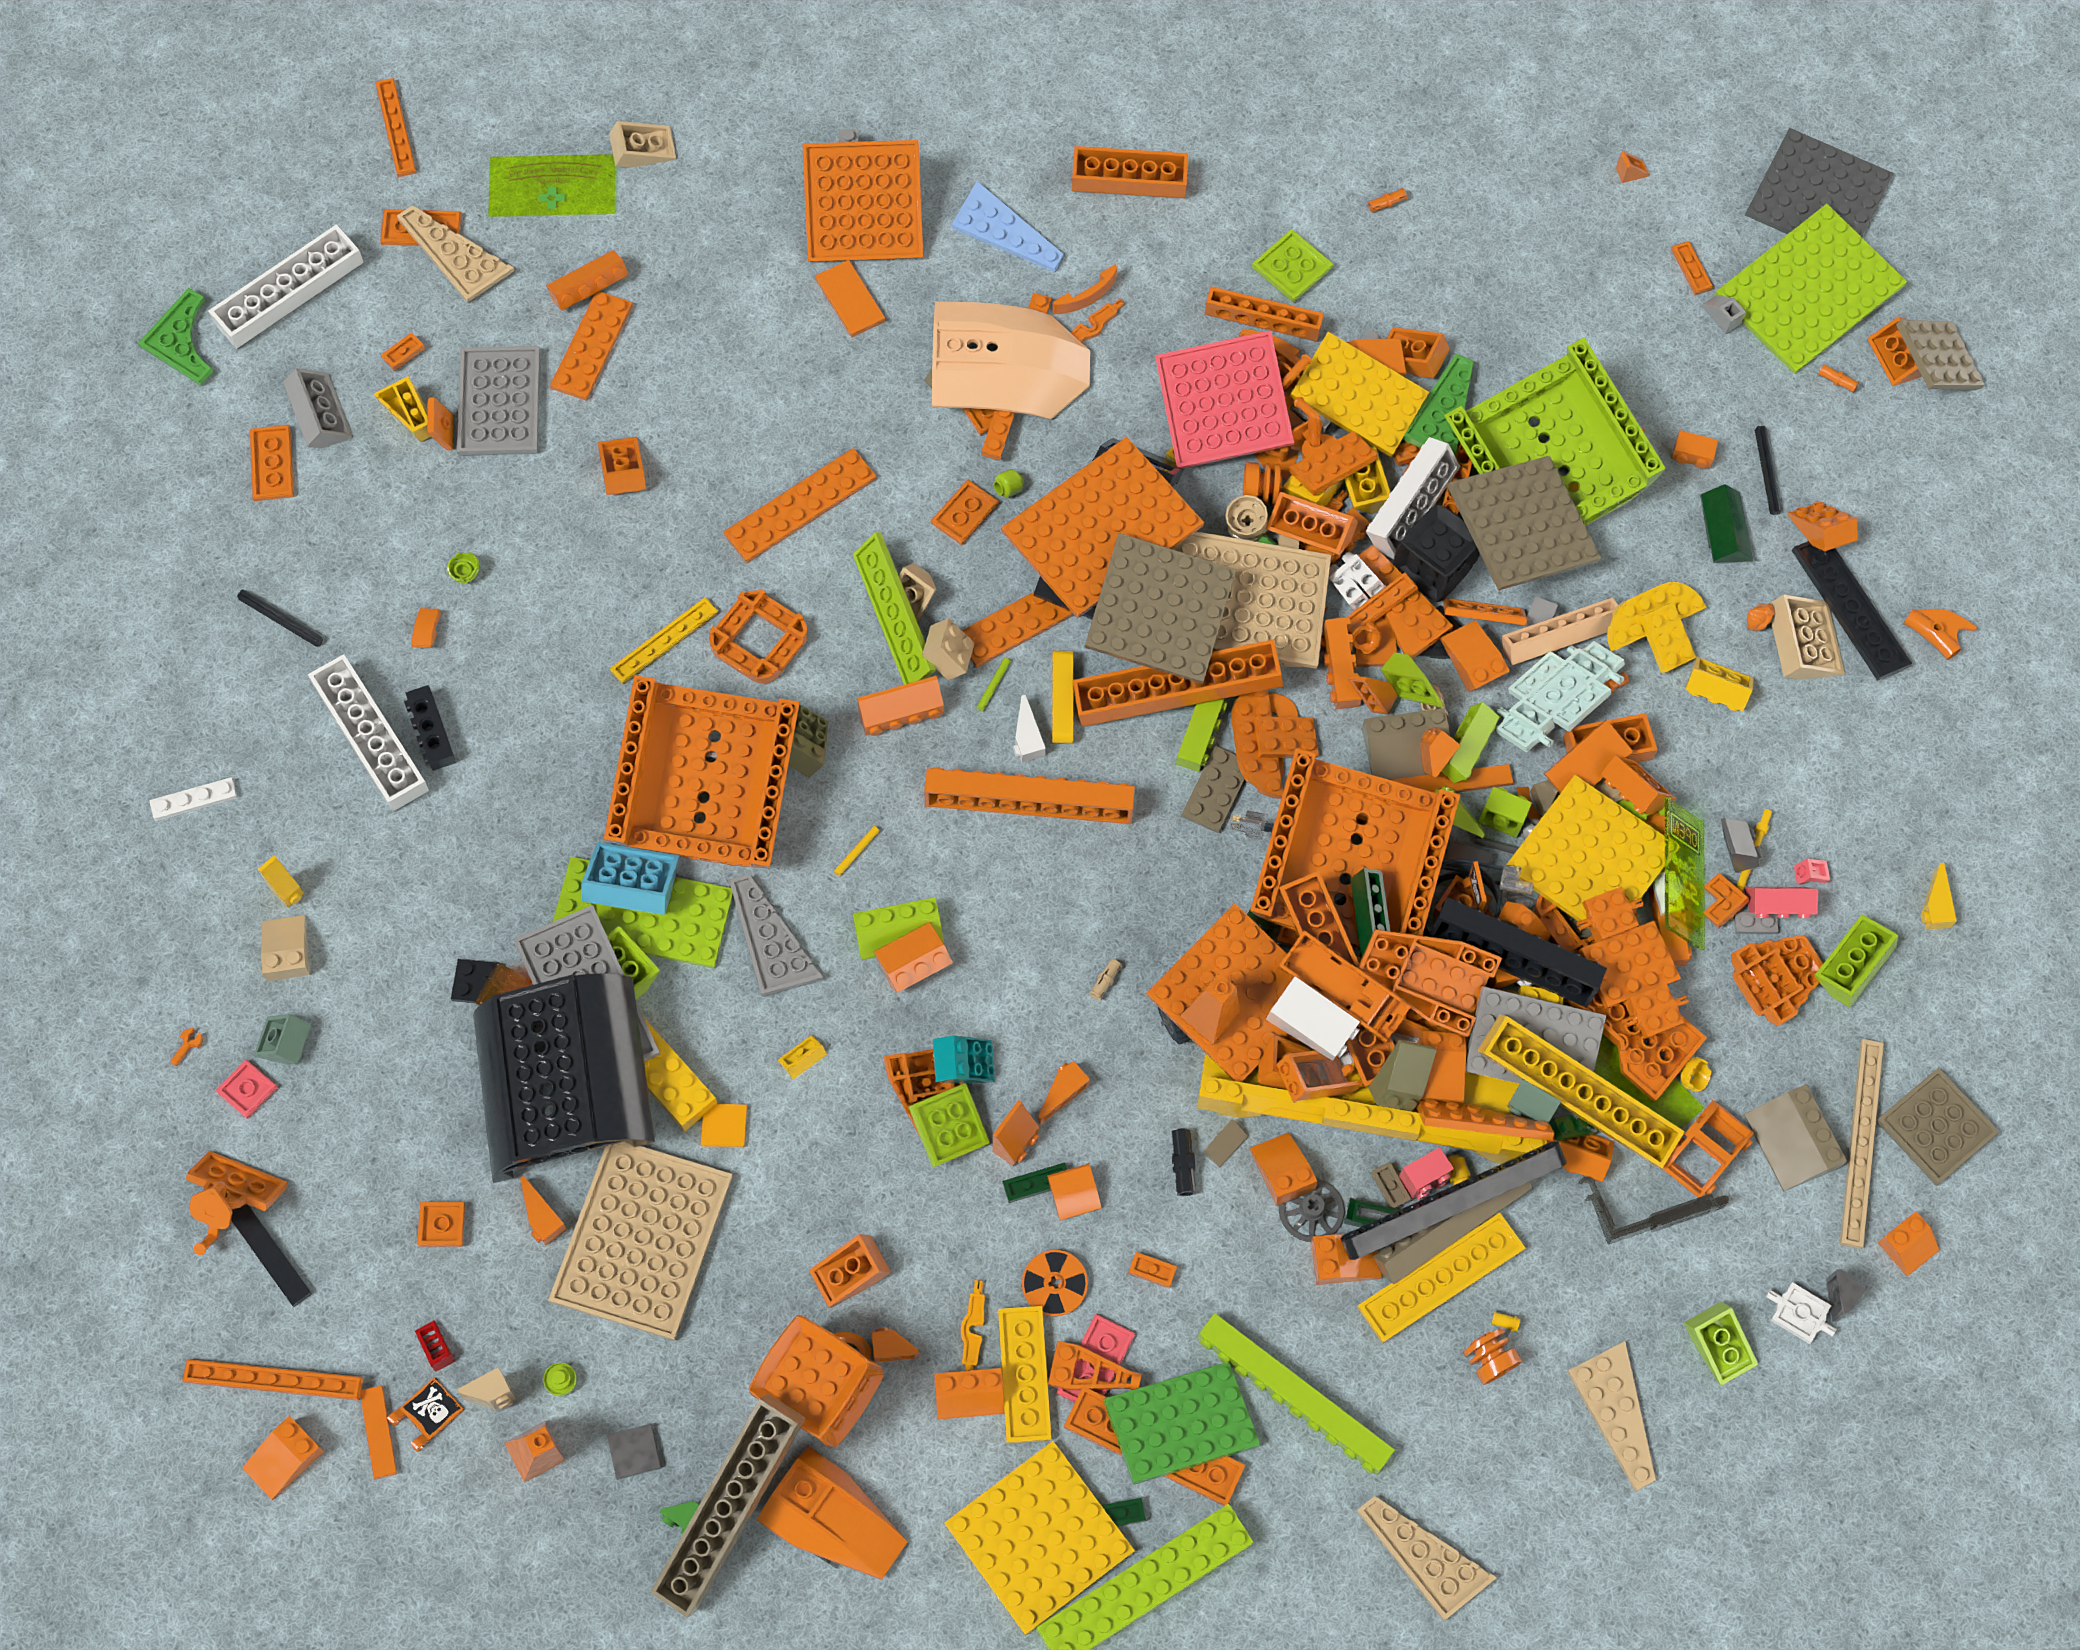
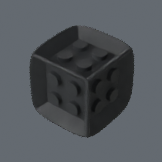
M1437 504L1429 509L1404 536L1396 549L1393 565L1402 574L1406 573L1419 592L1435 602H1440L1467 576L1473 565L1477 562L1480 552L1464 520L1444 506Z

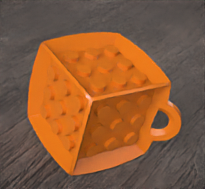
M797 1315L766 1355L748 1389L749 1393L758 1400L769 1393L804 1416L806 1419L800 1429L817 1437L827 1447L833 1448L842 1442L863 1414L884 1376V1371L880 1365L870 1359L871 1348L868 1342L861 1336L851 1332L833 1334L812 1322L806 1316ZM847 1343H852V1344H854V1345L858 1348L859 1352L856 1351L854 1348H852V1347H851L850 1345H848Z

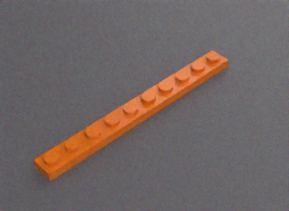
M1033 293L1028 309L1047 314L1052 298ZM994 411L981 456L1000 461L1015 412Z

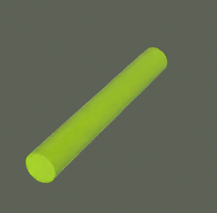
M1004 658L976 709L984 711L1010 665V659Z

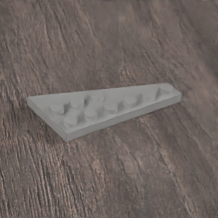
M750 874L729 879L761 996L823 980V976L815 968L783 920L777 915L775 909L767 901Z

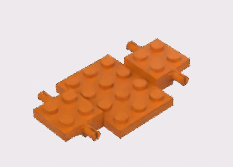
M1622 887L1582 902L1587 919L1577 922L1578 929L1582 930L1589 927L1596 943L1581 948L1578 951L1581 957L1590 961H1596L1607 968L1598 990L1605 1009L1624 1002L1630 1017L1622 1019V1024L1626 1023L1623 1027L1627 1028L1636 1024L1646 1039L1683 1024L1684 1020L1679 1012V1007L1688 1004L1689 1000H1684L1687 998L1686 995L1676 999L1671 995L1667 985L1680 980L1681 977L1655 922L1651 921L1639 926L1633 910L1643 907L1642 900L1638 898L1629 902Z

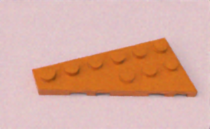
M1374 545L1358 555L1385 586H1388L1402 575ZM1418 590L1384 614L1391 631H1393L1397 639L1399 648H1401L1403 654H1408L1412 659L1453 629V625Z
M1432 1099L1420 1100L1416 1106L1425 1126L1553 1141L1554 1131L1550 1124L1545 1121H1534L1488 1110L1474 1104L1441 1102Z

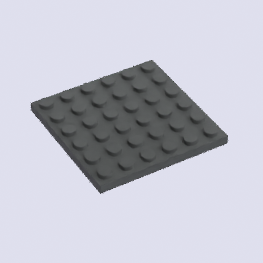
M1789 128L1745 216L1785 234H1789L1827 203L1862 237L1894 173Z

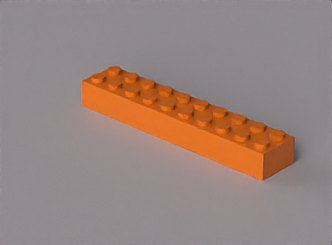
M1273 639L1212 652L1203 684L1146 666H1140L1073 680L1079 719L1082 727L1283 687V681Z
M933 767L926 770L924 798L925 807L1131 824L1135 786H1130L1127 783L1115 785L1105 781L1091 783L1083 779L1068 781L1066 778L1047 779L1044 776L1033 778L1023 774L1010 776L1001 772L987 774L983 771L964 772L962 769L944 770L940 767Z
M1314 872L1279 887L1278 890L1298 936L1300 937L1302 932L1306 931L1331 951L1358 968L1359 962L1320 872ZM1304 938L1302 943L1305 944L1308 939ZM1330 958L1337 964L1341 965V963L1335 958ZM1366 980L1362 984L1364 987L1367 985ZM1347 1005L1345 1009L1349 1010L1351 1006ZM1358 1024L1356 1027L1359 1029L1353 1040L1348 1038L1345 1046L1360 1080H1362L1363 1087L1371 1084L1395 1046L1391 1037L1384 1043Z

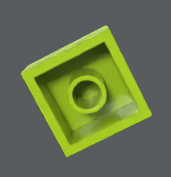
M1493 787L1478 822L1517 838L1532 802L1523 796L1510 794L1504 788Z

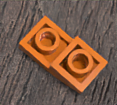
M419 609L412 634V647L432 648L437 636L435 628L441 616L439 609Z

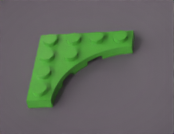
M188 288L138 344L140 348L201 386L213 373V370L196 353L192 341V328L195 317L204 304L205 299L197 292Z

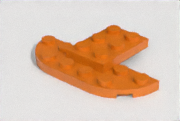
M1268 690L1243 694L1237 698L1231 712V723L1239 770L1247 783L1250 782L1255 786L1259 793L1271 798L1281 799L1283 787L1278 758H1293L1295 748L1315 753V758L1319 756L1313 718L1272 717Z

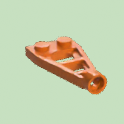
M1057 1341L1048 1386L1065 1390H1081L1083 1386L1090 1390H1135L1139 1388L1142 1373L1129 1371L1079 1345ZM1083 1359L1093 1365L1094 1374L1091 1378L1076 1379L1073 1372L1077 1360ZM1101 1367L1108 1368L1116 1373V1378L1113 1382H1101L1098 1380V1373ZM1128 1377H1132L1130 1384L1127 1383Z

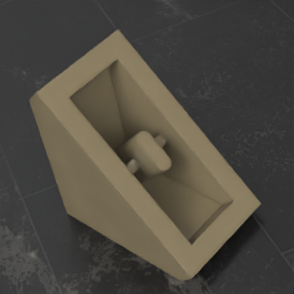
M1549 780L1533 784L1530 791L1541 818L1551 807L1558 792Z

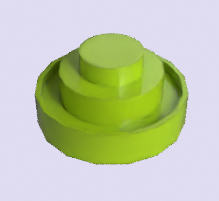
M556 1363L547 1368L544 1373L543 1382L550 1394L562 1397L574 1390L577 1376L570 1365Z

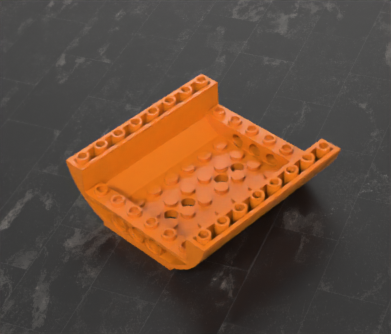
M634 675L604 840L626 847L674 854L683 858L753 868L770 867L800 702L780 698L778 702L674 686L658 683L655 678ZM715 731L721 734L720 740L718 742H711L710 734ZM709 752H715L717 759L709 763L706 761V755ZM703 792H707L710 795V799L706 803H700L698 800L699 795ZM702 812L706 815V820L698 824L695 822V816L697 813Z
M1295 748L1250 911L1269 922L1296 931L1278 889L1283 885L1319 871L1351 946L1360 949L1351 883L1349 885L1341 884L1339 878L1342 874L1353 877L1363 868L1382 870L1390 931L1422 936L1460 794L1439 789L1437 793L1317 760L1315 759V753ZM1357 815H1366L1368 818L1367 824H1358L1356 821ZM1353 834H1359L1362 837L1360 845H1354L1351 842ZM1342 894L1346 899L1345 904L1337 905L1334 902V896Z

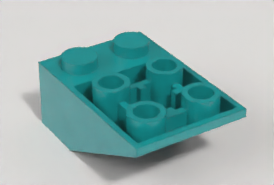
M955 1035L933 1039L936 1082H995L992 1040Z

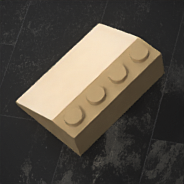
M1783 594L1770 603L1775 609L1771 623L1785 678L1801 680L1845 675L1830 608L1825 601Z

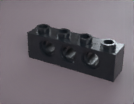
M426 685L405 692L407 700L404 703L407 712H412L413 718H410L413 729H418L420 734L416 738L419 747H424L426 753L422 754L426 766L430 765L434 771L455 764L456 760L430 686ZM421 709H427L424 713H418ZM433 726L430 731H425L427 727ZM440 744L437 748L431 749L432 745Z

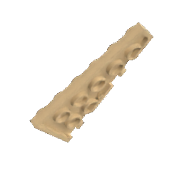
M413 205L397 215L398 221L467 303L514 272V267L509 264L506 265L496 256L483 251V248L462 235L449 230V227L444 224H439L431 216Z
M1624 1341L1568 1370L1567 1373L1636 1492L1653 1483L1656 1479L1627 1347Z
M1376 1496L1357 1510V1513L1443 1621L1497 1578L1480 1568L1473 1561L1471 1562L1459 1554L1458 1551L1430 1532L1420 1528L1412 1520L1405 1518L1397 1510Z

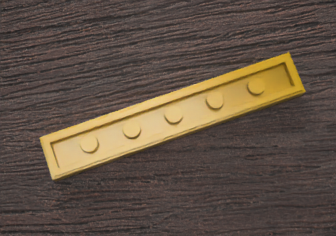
M704 597L613 665L610 671L624 685L634 675L640 673L717 615L718 610Z

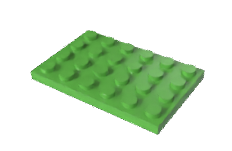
M1229 1362L1228 1364L1222 1363L1104 1398L1103 1401L1133 1485L1260 1446Z

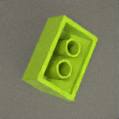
M618 926L607 935V938L624 975L633 977L635 999L637 1000L647 992L660 973V970L624 930Z

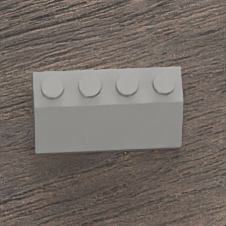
M295 368L283 383L307 447L325 448L351 439L352 434L329 374Z

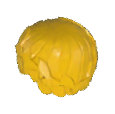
M1699 1057L1689 1059L1680 1075L1682 1085L1686 1089L1699 1092L1706 1088L1712 1073L1707 1066L1708 1062Z

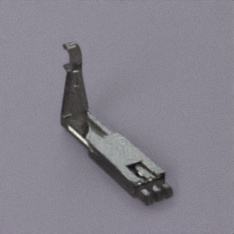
M1585 1176L1578 1182L1581 1185L1583 1183L1590 1185L1592 1195H1587L1585 1201H1592L1608 1245L1650 1230L1651 1233L1701 1217L1723 1209L1729 1202L1728 1196L1723 1195L1713 1198L1711 1193L1652 1213L1647 1219L1613 1229L1615 1224L1601 1197L1595 1180Z

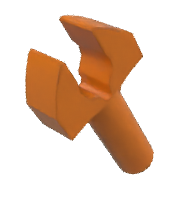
M194 1028L186 1029L180 1034L183 1044L170 1060L172 1065L177 1066L189 1049L194 1047L199 1049L203 1042L200 1032L194 1040H189L195 1031Z

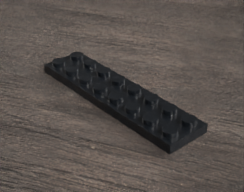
M1809 541L1795 546L1791 551L1876 680L1878 681L1909 668L1912 662L1836 548L1823 551L1812 546Z

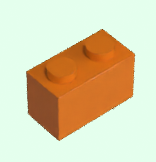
M1679 430L1671 459L1681 464L1695 465L1700 469H1710L1718 440Z

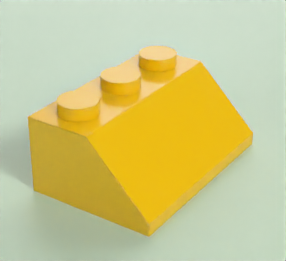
M1372 447V449L1378 454L1376 447ZM1379 455L1378 459L1344 478L1353 509L1375 513L1379 511L1389 497L1390 489Z
M1696 656L1685 690L1693 696L1706 697L1708 701L1714 704L1722 703L1727 705V708L1730 710L1744 711L1753 690L1754 677Z

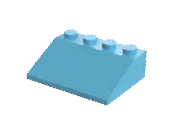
M597 842L582 880V901L665 915L671 897L679 855Z

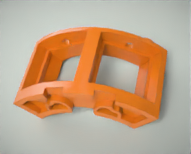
M1712 1100L1684 1134L1687 1138L1684 1139L1682 1137L1662 1169L1699 1199L1704 1194L1709 1196L1715 1189L1716 1185L1714 1182L1741 1149L1746 1151L1753 1141L1750 1138L1754 1132ZM1706 1122L1736 1145L1730 1154L1700 1131ZM1691 1140L1721 1163L1705 1185L1701 1184L1674 1162Z

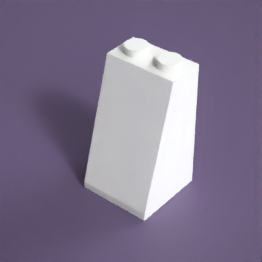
M1294 977L1266 1018L1270 1023L1332 1061L1336 1056L1339 1058L1347 1049L1344 1045L1348 1038L1353 1040L1359 1031L1356 1028L1359 1024L1357 1019L1297 977Z

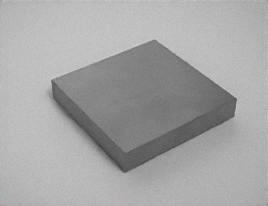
M652 1424L607 1435L617 1480L661 1469Z

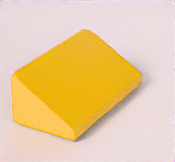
M810 1035L779 1058L778 1062L794 1080L825 1057L827 1053L822 1044L813 1035Z

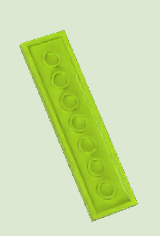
M875 532L852 555L905 685L928 678L936 671L933 663L922 656L925 647L924 638L882 533Z

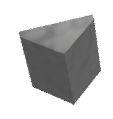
M1837 1269L1826 1278L1832 1322H1838L1848 1314L1867 1290L1842 1269Z

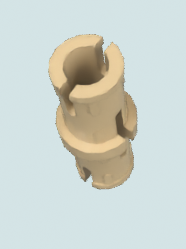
M1110 959L1105 970L1098 975L1096 984L1089 992L1092 998L1098 1001L1102 999L1105 991L1109 986H1112L1114 977L1122 967L1120 962Z

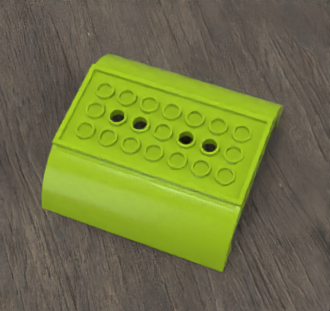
M1585 337L1567 346V355L1465 411L1460 406L1444 415L1479 474L1546 456L1551 457L1557 471L1561 467H1567L1570 470L1569 474L1566 476L1560 475L1585 526L1627 504L1656 481L1666 469ZM1536 418L1540 421V424L1537 427H1532L1528 423L1529 420ZM1543 434L1548 435L1550 440L1547 443H1541L1538 440L1539 436ZM1576 483L1580 489L1577 492H1571L1568 486Z

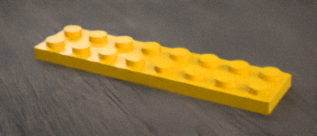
M1498 1213L1397 1283L1389 1284L1360 1303L1357 1308L1383 1344L1526 1248L1502 1214Z

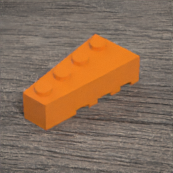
M1350 617L1325 620L1321 636L1320 648H1324L1325 653L1322 656L1323 665L1328 668L1326 681L1327 685H1331L1332 689L1330 691V701L1335 704L1336 710L1360 707L1362 700L1348 680L1349 675L1358 676L1357 672L1354 673V670H1356V656L1351 654L1353 650V636L1348 634V627L1351 624Z

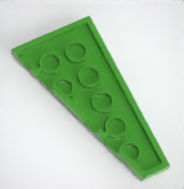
M1458 354L1454 356L1421 405L1402 440L1421 448L1430 437L1448 443L1456 456L1459 440L1444 415L1460 406L1465 410L1474 361Z

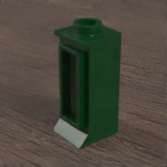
M1350 1197L1343 1224L1362 1227L1398 1210L1358 1201Z

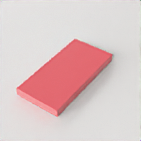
M1095 1314L1080 1346L1120 1366L1135 1333ZM1083 1359L1077 1360L1073 1372L1076 1379L1091 1378L1094 1374L1093 1365ZM1101 1367L1098 1373V1380L1101 1382H1112L1116 1373L1113 1370ZM1059 1388L1056 1394L1075 1403L1081 1390ZM1108 1390L1092 1391L1105 1396Z

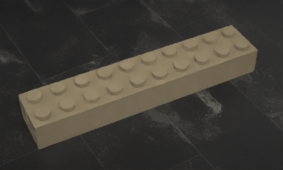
M769 1393L759 1398L653 1586L651 1594L687 1618L698 1611L806 1419L804 1416Z

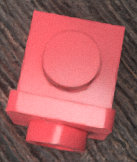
M1807 858L1794 866L1796 881L1799 885L1808 881L1818 883L1830 881L1827 861Z

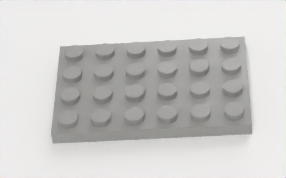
M539 346L460 348L458 455L538 453Z
M1481 986L1475 1013L1476 1020L1472 1027L1466 1053V1072L1518 1084L1521 1083L1522 1080L1477 1052L1499 1014L1508 1016L1594 1072L1606 1015Z

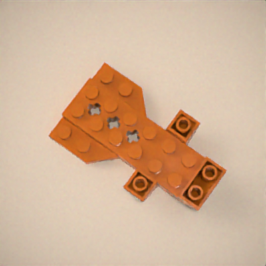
M1597 992L1588 1007L1585 1008L1563 998V1003L1567 1002L1573 1008L1606 1015L1602 1034L1618 1047L1621 1074L1653 1102L1660 1097L1707 1038L1682 1016L1683 1024L1647 1038L1648 1045L1646 1046L1643 1040L1645 1038L1636 1024L1632 1025V1031H1629L1628 1027H1623L1626 1023L1622 1024V1019L1630 1017L1624 1002L1605 1009ZM1662 1052L1665 1054L1664 1060L1660 1058V1053Z

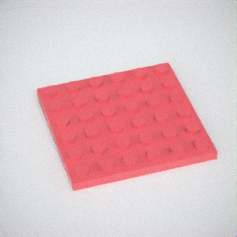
M1271 330L1155 355L1178 468H1188L1294 445Z

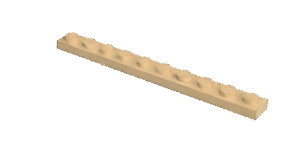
M1866 1039L1860 1041L1839 1242V1245L1862 1249L1864 1245L1884 1043Z

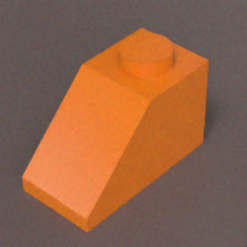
M883 1327L876 1329V1332H871L875 1363L919 1358L918 1349L896 1331Z

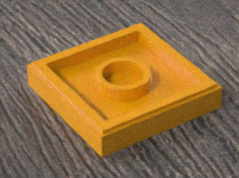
M716 1104L703 1115L701 1146L744 1148L747 1105Z

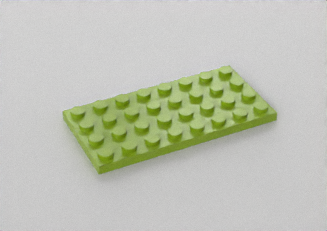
M570 857L553 922L593 905L606 935L620 926L648 956L715 969L733 898L731 888L675 877L665 915L583 902L582 880L590 860Z

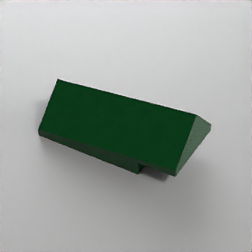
M1723 484L1700 495L1708 547L1711 548L1713 563L1753 561L1740 492Z

